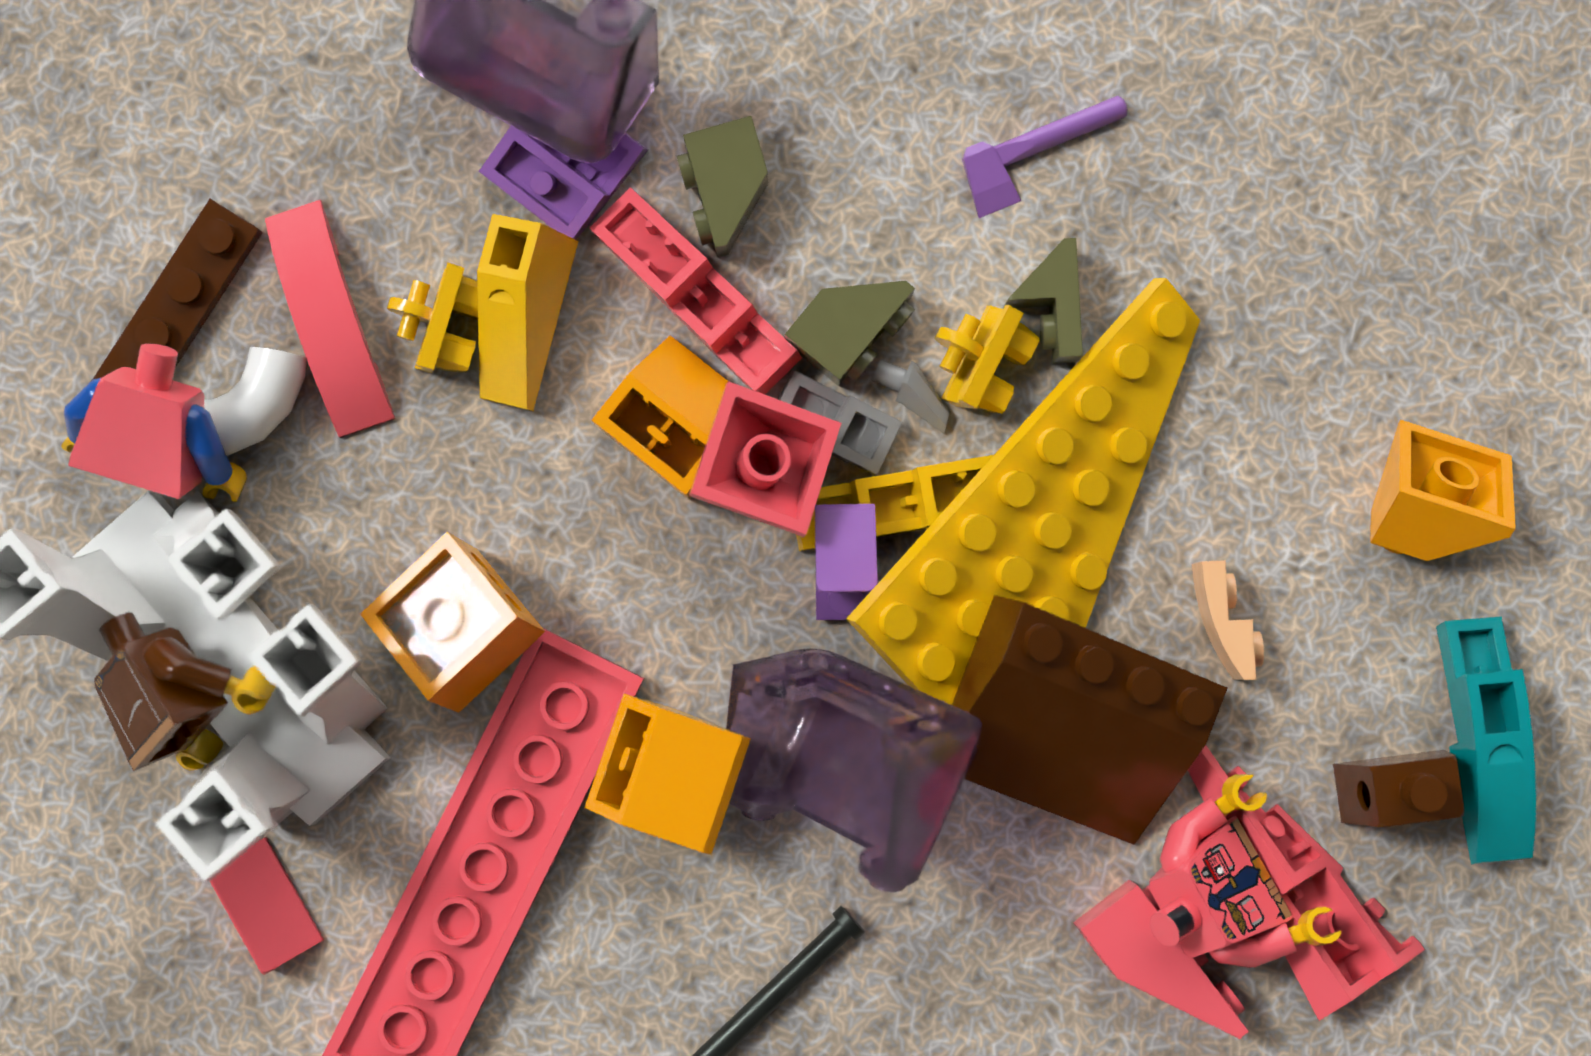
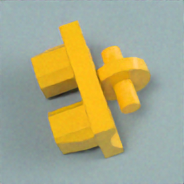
M447 263L433 308L425 306L430 285L417 280H413L407 300L390 297L387 309L402 316L397 337L414 341L419 322L428 323L414 369L432 373L435 368L466 373L469 369L476 341L446 332L451 312L478 320L477 281L463 276L464 267Z
M989 305L986 307L980 320L965 314L957 331L946 327L939 328L934 339L948 349L939 367L953 374L941 397L942 400L957 407L978 408L1000 414L1005 412L1014 394V386L995 376L994 373L1002 357L1016 365H1025L1031 359L1040 341L1037 335L1020 323L1023 312L1011 305H1005L1003 309Z

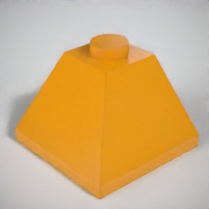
M1400 419L1371 509L1370 543L1384 547L1396 554H1406L1424 561H1430L1510 538L1516 529L1512 455Z

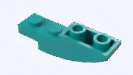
M1502 616L1444 621L1436 626L1458 740L1457 743L1449 746L1450 753L1456 755L1464 806L1462 820L1471 865L1533 858L1536 831V768L1531 716L1523 669L1512 670Z

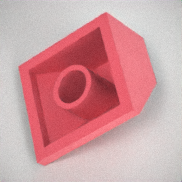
M728 381L725 385L689 496L804 537L809 528L841 423Z

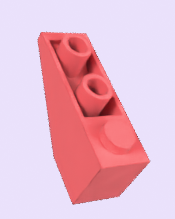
M1128 880L1073 922L1116 978L1238 1039H1241L1249 1032L1238 1018V1015L1245 1011V1008L1237 996L1223 980L1214 986L1201 969L1203 965L1209 962L1205 954L1191 958L1184 953L1179 943L1168 947L1161 944L1154 937L1150 929V919L1153 914L1161 909L1149 890V885L1141 890L1137 884Z

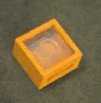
M446 532L360 613L424 697L432 703L458 713L546 632L479 550L449 532Z

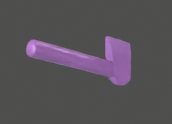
M1120 96L1112 97L995 146L982 141L967 147L963 154L962 162L978 217H984L1021 201L1005 169L1006 166L1125 118L1128 109L1124 99Z

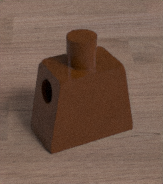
M1446 750L1333 764L1341 823L1371 827H1390L1464 816L1456 755ZM1364 782L1370 792V807L1366 806L1363 798L1362 788Z

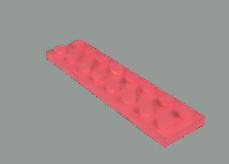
M543 628L546 632L524 651L322 1056H458L593 784L623 694L636 697L645 679L644 677Z

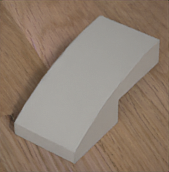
M796 370L791 371L778 400L840 422L841 426L832 456L874 475L878 474L903 423L853 396L846 397Z

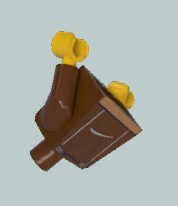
M132 612L112 618L99 629L113 656L94 678L95 688L133 771L176 754L177 762L184 769L192 771L203 768L204 765L209 764L218 755L223 747V741L216 734L205 729L228 704L223 693L231 695V700L238 710L251 715L265 707L276 688V685L271 684L256 666L250 667L242 679L230 675L231 668L198 658L180 631L175 628L169 627L146 636Z

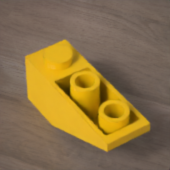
M492 214L477 269L480 398L529 411H534L579 242L542 223Z

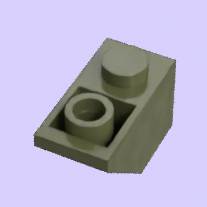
M752 116L684 134L683 138L687 153L676 156L685 189L697 187L703 209L693 211L701 244L703 246L713 243L717 258L729 255L768 185V171Z
M907 281L821 289L784 334V338L798 350L804 359L837 386L842 383L847 375L856 382L878 356L870 347L884 330L893 337L915 311L908 304L915 288Z

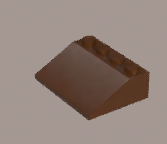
M994 595L928 765L1135 845L1207 744L1227 687L1028 603Z

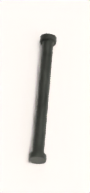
M840 906L832 913L835 920L692 1056H727L851 937L855 940L860 938L865 933L864 929Z

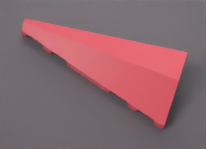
M1206 745L1188 769L1203 801L1211 797L1214 802L1222 797V787L1228 777L1246 774L1239 766L1226 774ZM1248 781L1242 783L1238 790L1239 798L1243 803L1250 798L1242 790ZM1278 804L1267 812L1261 808L1255 811L1234 810L1225 816L1226 819L1237 816L1291 912L1293 918L1285 922L1287 928L1298 925L1299 918L1308 910L1318 907L1332 909V911L1315 916L1312 924L1313 930L1320 937L1341 931L1339 938L1332 943L1319 946L1303 942L1295 945L1297 952L1285 956L1319 1021L1353 1001L1377 982L1395 972L1425 950L1414 936H1411L1402 944L1399 943L1378 922L1386 909L1374 897L1361 905L1340 875L1343 867Z

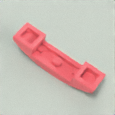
M317 200L265 218L275 264L294 325L316 385L339 438L395 419L378 366L373 362L338 259L340 254L322 201Z

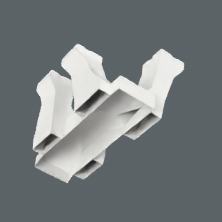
M148 490L78 551L73 558L66 556L22 531L10 528L0 537V639L11 640L20 635H50L109 661L113 655L99 629L112 618L132 612L146 636L169 627L175 628L180 631L198 658L231 668L230 675L242 679L250 667L256 666L271 684L276 685L265 707L251 715L238 710L231 700V695L223 693L228 704L210 724L228 746L205 767L184 800L177 807L170 809L155 823L204 882L215 878L291 813L294 812L309 826L317 824L390 759V756L365 731L387 707L355 671L363 662L362 659L317 607L307 604L292 617L290 623L285 628L278 630L249 597L281 566L234 511L225 509L219 514L199 491L176 510H173L160 494Z

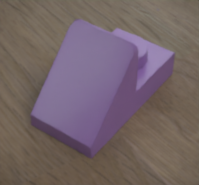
M875 504L815 505L816 620H846L877 585Z

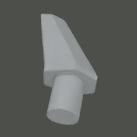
M880 360L872 381L898 391L896 402L903 404L945 434L950 411L917 364L911 361L908 370Z

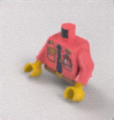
M1237 774L1228 777L1224 782L1222 797L1215 802L1211 797L1170 826L1159 858L1161 868L1149 880V890L1161 909L1151 916L1150 929L1154 937L1161 944L1172 947L1179 943L1184 953L1191 958L1209 952L1217 963L1254 968L1297 952L1295 945L1303 942L1314 946L1332 943L1339 938L1341 931L1320 937L1313 930V919L1317 915L1332 911L1328 907H1318L1306 911L1299 918L1298 925L1287 928L1285 922L1293 918L1291 912L1237 816L1229 819L1225 817L1234 810L1255 811L1266 802L1267 794L1259 792L1243 803L1238 795L1239 787L1242 783L1250 780L1253 775Z

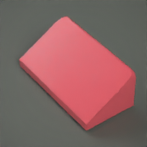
M267 837L257 841L215 878L209 880L263 975L324 940Z

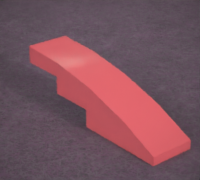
M631 187L589 227L592 233L749 389L766 394L802 359L798 350L757 313L754 306L712 267L709 260Z

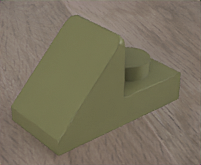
M1064 238L1004 304V306L1011 305L1014 308L1049 306L1050 314H1042L1040 316V341L1042 350H1052L1053 364L1076 363L1083 356L1076 238Z

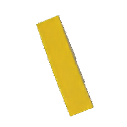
M994 455L922 466L910 471L855 479L848 483L821 487L816 505L875 504L876 538L928 529ZM815 509L807 534L804 537L796 535L799 552L815 549Z

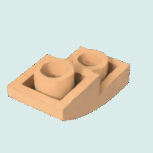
M1226 560L1193 563V581L1198 608L1216 654L1234 680H1256V667H1262L1264 662L1263 638L1260 631H1254L1253 619L1229 620L1228 609H1234L1237 602V586L1234 574L1226 573Z

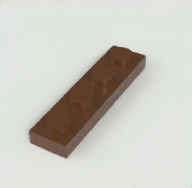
M209 199L93 379L102 378L121 367L136 369L140 346L143 344H159L176 350L178 352L177 366L263 232L214 200Z

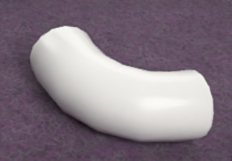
M250 347L247 364L240 381L228 393L215 399H204V408L211 414L226 456L265 440L292 412L306 376L308 366L306 357L274 349Z

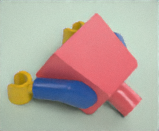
M159 344L141 345L136 369L121 367L102 378L93 379L65 406L64 417L68 437L64 440L61 447L69 453L72 452L68 466L180 499L198 486L203 477L206 483L202 494L205 498L214 499L218 489H222L230 495L232 502L238 501L247 481V474L239 465L229 462L211 414L204 408L203 391L197 387L173 380L178 357L176 350Z

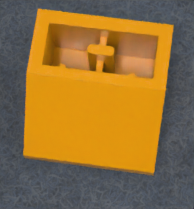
M670 335L629 372L592 418V422L636 459L690 500L691 496L689 494L728 380Z
M623 694L584 808L620 825L712 855L751 738L680 710Z

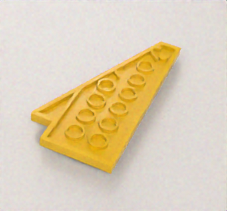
M1153 278L846 618L943 723H945L994 595L1028 603L1086 628L1100 588L1106 579L1109 564L1201 321L1167 278Z

